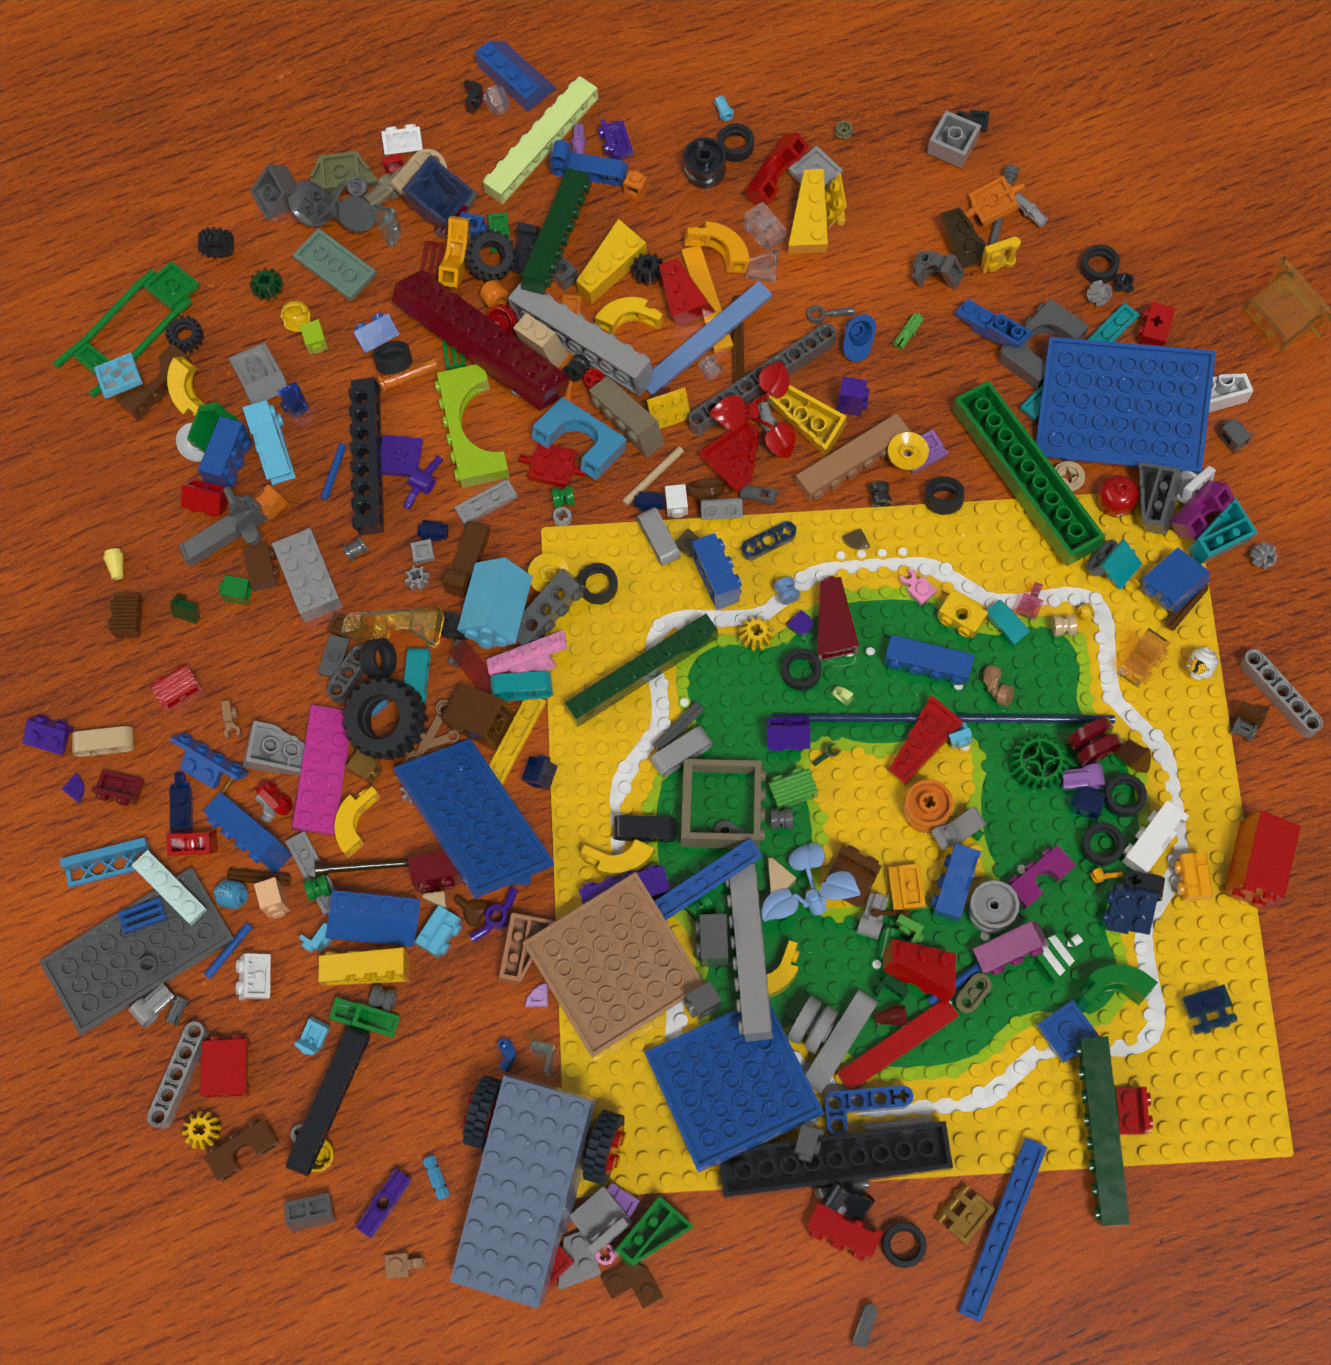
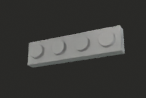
M303 831L285 842L305 880H316L315 861L321 860L306 832ZM326 875L330 885L331 892L332 890L337 891L329 875ZM320 896L316 901L323 914L327 916L330 896Z

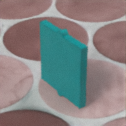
M1122 539L1100 566L1108 575V579L1112 580L1115 586L1121 590L1143 563L1135 554V550L1129 546L1125 539Z

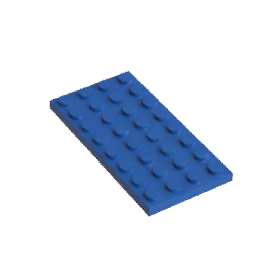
M471 738L394 767V774L475 899L553 867V859Z

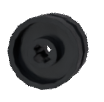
M709 137L697 138L686 146L684 151V173L690 184L697 188L708 189L719 185L726 174V152L723 145L717 140Z

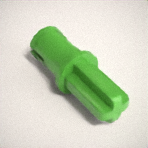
M914 313L907 324L901 327L902 331L892 344L897 347L901 341L902 343L898 349L903 350L911 337L915 336L916 330L923 322V317L920 314Z

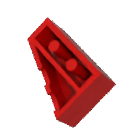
M677 258L659 265L671 315L679 326L716 312Z
M817 1203L806 1228L810 1232V1237L818 1241H822V1238L831 1242V1247L841 1252L845 1248L852 1252L851 1256L862 1262L873 1257L883 1233L881 1230H874L864 1225L863 1222L855 1221L820 1203Z

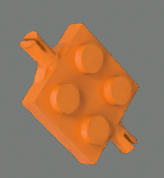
M1003 175L969 193L972 208L964 211L968 218L976 214L981 219L983 225L986 226L1019 209L1015 193L1026 187L1023 181L1011 186Z

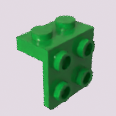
M213 402L199 405L187 440L205 453L219 417L240 421L235 415L223 409V406L219 403Z

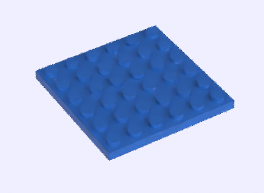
M771 1004L773 1039L746 1042L744 1034L740 1035L738 1021H742V1013H738V1010H735L645 1052L698 1173L824 1115L823 1109Z

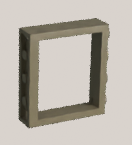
M684 759L681 847L736 848L751 838L757 848L760 849V841H764L765 828H760V821H765V808H761V801H765V788H761V782H765L766 769H761L762 761ZM693 772L755 774L754 834L691 832Z

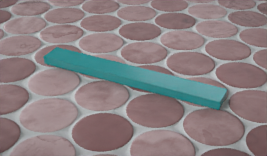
M1124 303L1087 340L1115 342L1139 318L1140 314ZM1044 383L1019 408V411L1033 422L1040 417Z

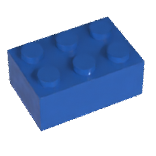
M219 417L198 468L204 481L225 487L230 486L231 488L236 485L237 474L243 468L245 463L244 457L252 446V440L242 422Z
M712 533L692 541V558L717 611L739 602L740 594L742 593L740 588L742 583L738 574L734 575L732 571L734 566L730 556H725L723 551L725 546L722 539H718L716 534Z

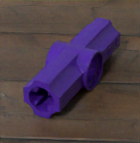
M395 1169L381 1191L374 1196L372 1204L356 1228L372 1239L388 1215L394 1211L396 1203L412 1180ZM387 1197L389 1199V1206L381 1210L379 1202L382 1198Z

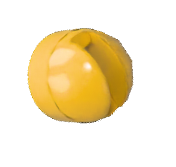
M1086 603L1079 607L1078 613H1082L1079 615L1081 620L1086 621L1095 618L1091 603Z

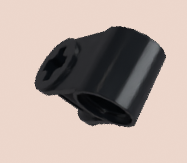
M1130 871L1121 879L1120 884L1128 886L1134 884L1135 886L1133 887L1158 891L1157 902L1162 901L1165 878L1155 874Z

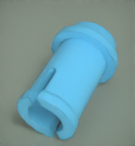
M724 96L717 97L714 104L720 113V119L730 121L734 117L733 109L729 107Z

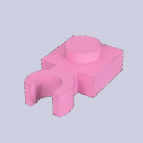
M909 568L907 573L911 578L905 579L901 575L899 580L901 584L909 586L907 593L922 606L937 593V590L923 576L917 579L914 570Z

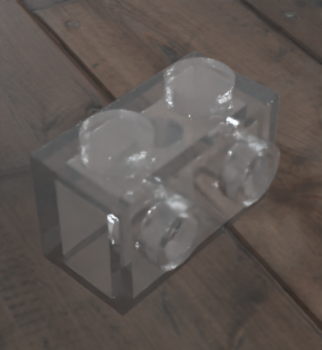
M763 201L744 213V228L747 232H751L754 235L757 244L763 246L766 251L786 239V228Z

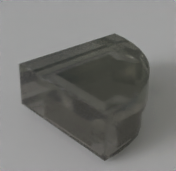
M861 528L842 536L843 542L853 549L865 550L870 548V544Z

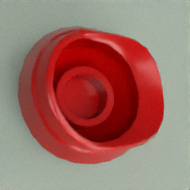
M498 304L489 309L486 316L513 335L515 333L513 327L518 323L515 311L504 304Z

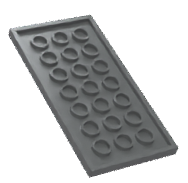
M192 867L175 877L207 909L192 925L154 890L120 912L160 898L167 920L125 935L120 923L121 920L118 913L39 961L81 1036L133 1005L139 999L149 995L162 983H168L234 940L231 931ZM158 905L155 906V907L146 909V910H144V911L138 912V913H136V914L127 916V917H125V918L127 919V918H129V917H132V916L138 915V914H140V913L149 911V910H151V909L157 908ZM159 912L146 918L129 923L127 925L129 927L137 923L146 921L148 919L154 918L156 916H159L161 914ZM145 956H151L157 962V970L150 976L142 974L138 967L139 961Z

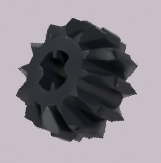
M649 251L645 256L640 253L639 258L634 257V264L631 266L633 278L638 279L639 284L645 282L646 286H648L649 282H652L656 285L657 280L662 279L659 265L663 264L662 258L658 259L657 254L651 256Z

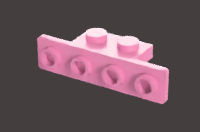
M559 631L488 658L487 667L489 675L492 677L508 670L511 673L548 671L556 668L555 660L551 654L567 648L564 631Z

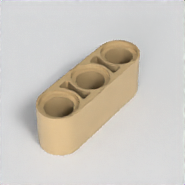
M129 726L72 733V754L76 757L122 753L134 750V731Z

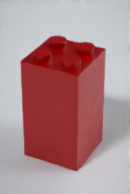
M1262 810L1240 821L1224 893L1231 895L1235 900L1247 901L1253 907L1259 909L1285 899L1301 826Z

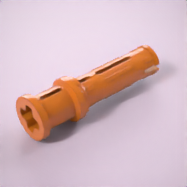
M432 358L396 374H387L382 377L379 375L377 379L383 393H385L387 389L395 386L401 387L408 380L438 370L435 359Z

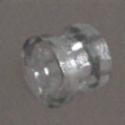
M714 355L706 356L698 363V368L704 372L706 380L714 379L723 370V367L717 364V359Z

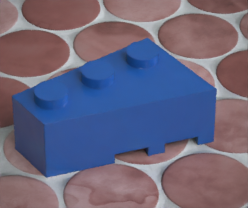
M956 843L951 855H946L943 866L947 867L945 875L940 874L937 887L941 889L939 895L934 894L931 907L934 908L933 915L959 922L981 851Z

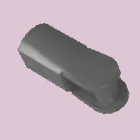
M747 485L741 489L740 498L774 506L776 504L775 496H778L779 492L775 489Z
M873 1304L863 1306L859 1322H857L851 1340L852 1344L862 1348L867 1346L872 1326L878 1311Z

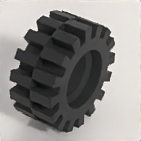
M208 227L206 230L202 229L198 233V251L208 258L210 256H213V259H216V257L223 259V256L227 258L234 251V235L232 236V233H228L226 229L223 231L220 227L219 229H216V227H212V229Z
M180 315L179 320L175 317L173 318L174 323L171 321L168 323L170 327L166 326L167 332H165V336L170 345L174 344L185 354L189 350L191 354L193 353V348L199 349L198 344L202 346L204 332L195 318H190V316L186 315L184 319L183 315ZM183 330L192 331L189 338L184 340L178 339V334Z
M447 611V613L441 612L436 615L434 626L436 635L446 637V639L468 640L463 633L457 630L461 614Z

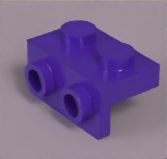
M601 119V127H598L600 138L605 140V143H603L605 154H609L611 159L617 160L633 156L632 146L624 121L606 124L605 120Z
M37 714L27 719L23 744L59 755L65 753L68 734L74 731L73 726L68 725L66 721L48 719L49 717L43 714Z

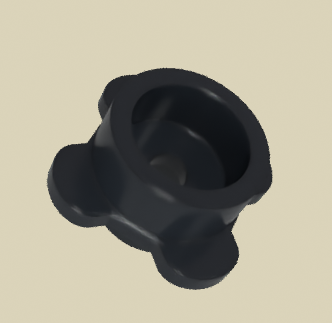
M1129 273L1115 275V291L1131 293L1134 290L1132 286L1134 281L1133 275Z

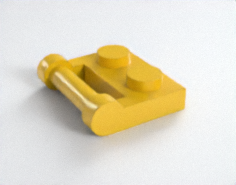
M1011 237L986 246L980 265L982 272H995L1003 266L1013 267L1016 263L1015 255L1020 247L1021 240L1018 237ZM1009 249L1008 255H1005V251Z

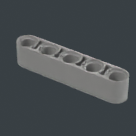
M1249 650L1240 662L1241 669L1303 737H1313L1323 726L1322 718L1260 650ZM1248 658L1254 659L1256 664H1251ZM1262 674L1268 675L1271 680L1264 679ZM1277 690L1283 691L1285 697L1280 696L1277 693ZM1292 706H1296L1300 713L1293 711ZM1306 722L1312 723L1314 729L1309 728Z
M860 989L806 1073L812 1089L820 1094L825 1089L879 1002Z
M190 1022L184 1028L148 1112L147 1119L149 1124L158 1129H166L172 1124L200 1059L202 1041L208 1040L209 1031L199 1022ZM196 1028H200V1035L197 1038H193V1031ZM187 1049H191L192 1055L190 1058L184 1059V1052ZM178 1070H182L183 1075L181 1079L175 1081V1073ZM169 1091H173V1099L166 1102V1094ZM163 1112L164 1120L157 1124L156 1117L159 1113Z

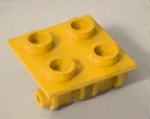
M838 173L825 190L828 228L833 223H837L839 226L844 225L846 221L844 210L847 204L841 173Z
M685 387L647 400L649 413L658 421L660 429L689 420L690 408Z

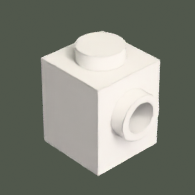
M685 484L665 486L668 517L681 518L684 515H688Z

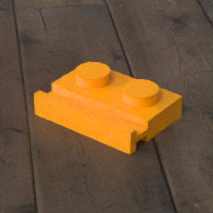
M920 864L888 867L893 911L925 908Z

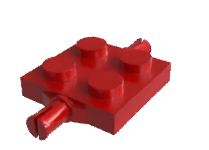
M538 443L536 452L532 457L523 454L519 456V462L530 464L528 480L565 488L568 486L573 475L586 477V473L581 471L580 467H576L575 464L578 450L551 445L547 449Z

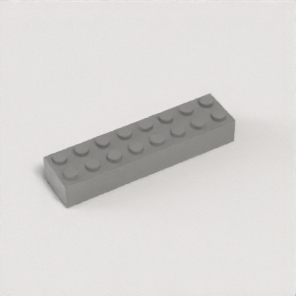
M520 283L508 297L510 307L517 314L518 321L527 313L554 331L563 348L568 353L584 355L590 361L592 368L599 369L603 375L608 376L611 380L636 396L640 397L652 382L651 362L647 355L634 351L633 347L629 344H623L613 334H607L602 331L597 324H591L586 321L585 317L581 314H575L570 311L567 305L554 301L551 295L547 293L541 295L523 290Z

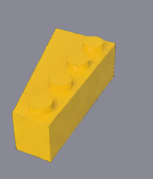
M618 219L576 280L578 293L592 305L631 270V266L634 264V257L639 258L640 253L644 256L647 255L646 242Z
M789 385L786 394L781 398H775L771 394L767 398L769 405L825 457L829 454L847 425L846 415Z

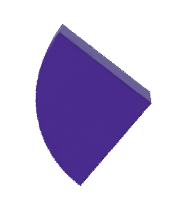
M75 773L62 790L80 803L85 792L84 782Z

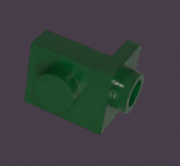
M889 974L884 978L880 976L873 986L876 989L874 996L878 997L885 987L904 1000L909 992V988L906 987L908 984L893 978Z

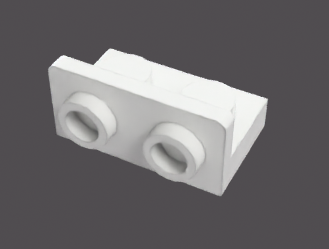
M409 124L404 126L405 129H397V127L385 128L386 131L381 132L385 156L422 150L420 127H416V124Z
M244 953L237 960L236 973H239V981L236 982L235 991L236 995H239V1001L270 998L271 954Z

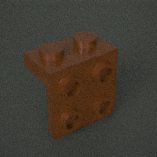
M842 845L827 877L839 871H846L852 874L860 895L842 900L855 907H860L875 882L882 865L872 856L865 857L861 855L857 848L848 845V847Z

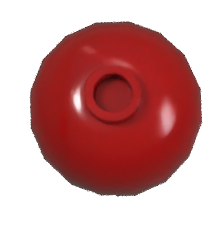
M1114 475L1107 478L1100 485L1096 495L1100 510L1114 518H1119L1126 514L1130 515L1135 510L1139 500V489L1135 482L1122 475Z

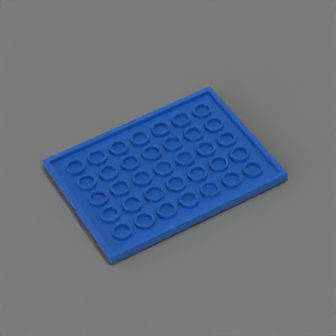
M1050 337L1036 444L1048 459L1139 467L1138 462L1179 468L1181 472L1201 473L1216 351Z

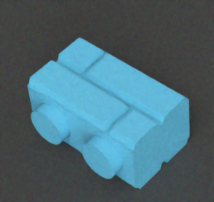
M438 905L414 943L439 959L441 955L444 956L451 946L449 942L452 937H457L463 927L461 925L462 921L458 916Z

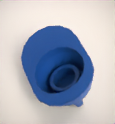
M860 314L850 319L844 326L845 339L843 350L846 357L851 361H861L870 353L876 331V323L872 316Z

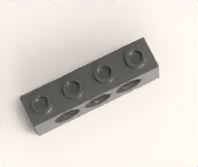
M562 569L523 612L516 640L521 645H525L541 639L546 632H550L555 627V622L559 617H563L568 613L569 606L583 596V591L586 587L569 571ZM564 590L565 597L559 600V593ZM550 605L551 612L546 616L545 608ZM537 621V628L532 631L531 624Z

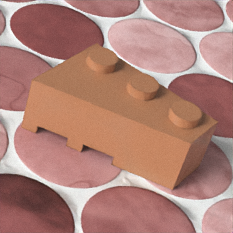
M511 913L498 982L520 985L533 962L522 942L555 921Z

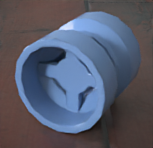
M791 576L782 578L774 584V588L780 594L779 599L783 605L791 604L801 597L799 590L794 586L795 581Z

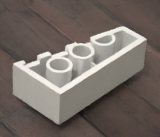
M1246 373L1221 374L1213 377L1209 413L1248 402L1253 393V388Z

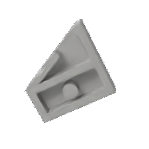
M581 1232L564 1237L563 1249L575 1262L559 1278V1290L602 1275L595 1255H592L588 1250L591 1244Z

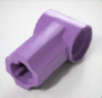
M1090 764L1080 769L1063 770L1065 774L1062 775L1063 779L1060 778L1063 790L1079 788L1096 790L1106 786L1102 764Z

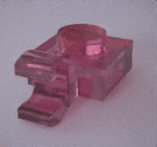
M1035 582L1030 595L1027 593L1023 594L1016 614L1033 621L1036 620L1044 601L1038 598L1043 587L1042 584Z

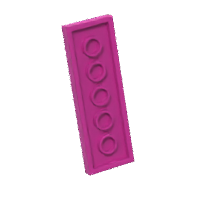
M317 705L310 706L291 826L293 830L329 836L335 835V818L340 805L349 740L345 736V733L348 731L342 725V722L345 721V716H342L343 710Z

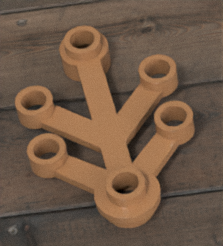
M440 700L436 704L437 715L426 734H421L420 738L423 740L416 753L415 750L407 753L404 763L425 756L428 749L447 743L457 744L460 741L459 733L454 730L449 731L446 735L435 738L443 723L441 720L443 713L441 711L443 708L448 707L450 703L448 700ZM451 735H457L455 740H450Z

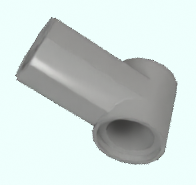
M870 893L864 915L861 916L857 934L878 940L883 924V915L872 917L871 910L878 908L880 911H885L888 898L878 893Z
M162 983L146 998L136 1001L129 1008V1012L145 1028L152 1024L158 1018V1013L176 997Z

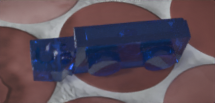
M174 772L175 784H170L169 789L170 831H192L193 790L191 789V784L186 783V774Z

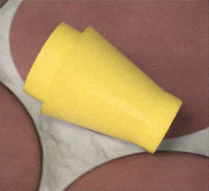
M114 548L104 551L105 556H103L112 580L123 579L124 554L121 553V549Z

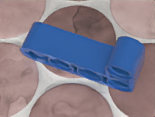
M556 140L553 144L550 166L551 172L554 175L564 177L566 169L571 168L590 173L589 182L623 186L628 170L626 162L572 153L570 144L563 140Z
M892 1086L829 1093L824 1101L827 1132L830 1136L845 1134L848 1129L847 1114L907 1108L913 1100V1092L907 1086ZM889 1092H892V1097H897L900 1092H903V1095L908 1096L904 1103H902L901 1099H894L892 1101L893 1104H890L891 1096ZM874 1095H884L886 1103L883 1105L876 1104L874 1102ZM853 1096H859L863 1099L861 1107L853 1106L851 1103ZM831 1098H837L841 1103V1107L832 1109L828 1101ZM833 1121H840L843 1124L841 1132L832 1130L831 1123Z

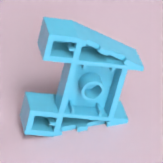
M267 400L243 407L266 479H271L272 485L296 478L281 428L284 425L281 414H277L274 405H270Z

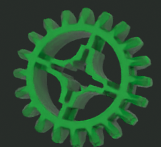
M1036 733L1034 739L1030 735H1027L1026 741L1021 739L1019 745H1015L1013 749L1015 752L1011 754L1013 761L1010 763V766L1016 767L1012 773L1015 775L1020 774L1017 781L1020 782L1024 779V787H1027L1030 783L1032 784V790H1035L1037 785H1039L1041 791H1044L1046 786L1052 789L1054 784L1059 785L1061 783L1060 778L1063 779L1062 775L1065 774L1063 770L1069 769V766L1066 765L1069 762V758L1064 756L1067 750H1060L1063 745L1062 742L1055 744V737L1048 740L1047 733L1043 735V738H1040V735ZM1035 748L1034 756L1023 759V754L1027 750ZM1044 749L1048 750L1052 755L1046 754ZM1037 758L1040 759V762L1043 763L1042 767H1041L1040 763H1039L1038 761H1036ZM1056 765V771L1049 776H1045L1046 768ZM1027 769L1034 770L1036 775H1033Z

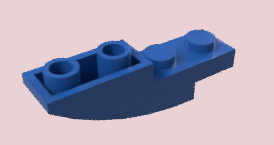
M967 299L956 311V317L971 325L972 331L1002 345L1019 348L1032 334V331L1000 312L998 315H995L970 299Z

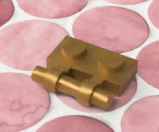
M963 1184L959 1190L956 1189L952 1193L953 1197L946 1206L943 1205L939 1209L940 1213L935 1218L941 1225H943L947 1218L953 1223L948 1228V1231L964 1245L968 1244L995 1210L978 1194L970 1200L966 1195L971 1189L966 1184ZM961 1202L966 1207L957 1216L953 1211Z

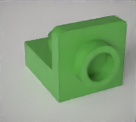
M900 914L895 926L899 927L898 930L904 935L909 936L912 934L914 937L911 943L920 945L925 936L922 933L924 926Z

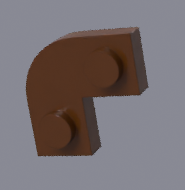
M635 1264L630 1268L627 1265H623L601 1278L611 1299L633 1288L644 1309L663 1298L651 1273L639 1264Z

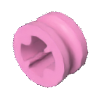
M609 1244L604 1247V1250L606 1248L611 1250L609 1253L611 1258L608 1261L606 1258L605 1261L600 1259V1252L595 1254L596 1260L602 1265H609L616 1258V1255L612 1253L614 1248Z

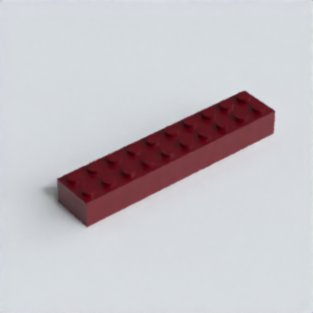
M420 270L395 284L392 302L538 410H543L566 395L570 376L445 287L427 272Z

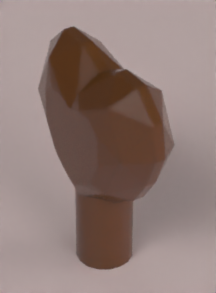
M460 895L454 900L457 905L464 909L463 915L467 924L471 927L479 926L489 905L485 901L480 900L468 902Z

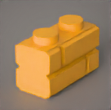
M1207 853L1180 854L1177 857V861H1174L1175 873L1179 874L1180 882L1177 883L1178 895H1182L1184 902L1209 900L1213 896Z

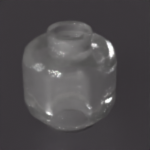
M493 85L485 90L483 100L489 113L497 114L498 116L505 114L511 104L505 88Z

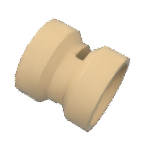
M1067 615L1066 618L1053 616V636L1058 637L1065 633L1068 636H1076V616Z

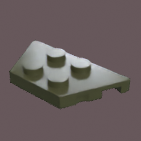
M358 151L320 155L316 161L315 168L310 174V181L320 185L326 192H331L343 181H346L343 190H348L347 183L352 177L364 178L368 183V187L378 185L377 177L370 171L369 166L362 160Z

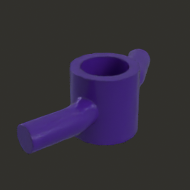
M436 456L425 471L416 468L412 472L408 485L413 487L403 505L405 508L411 509L420 492L428 495L433 490L436 484V477L432 476V474L443 462L440 456Z
M510 888L502 906L492 905L487 908L485 912L487 923L481 929L469 935L473 943L489 934L492 929L502 930L507 926L509 921L507 912L515 901L518 893L517 889ZM494 913H502L503 918L500 922L490 921Z

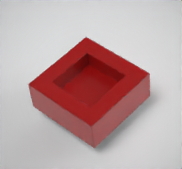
M400 153L382 158L386 174H392L404 165Z

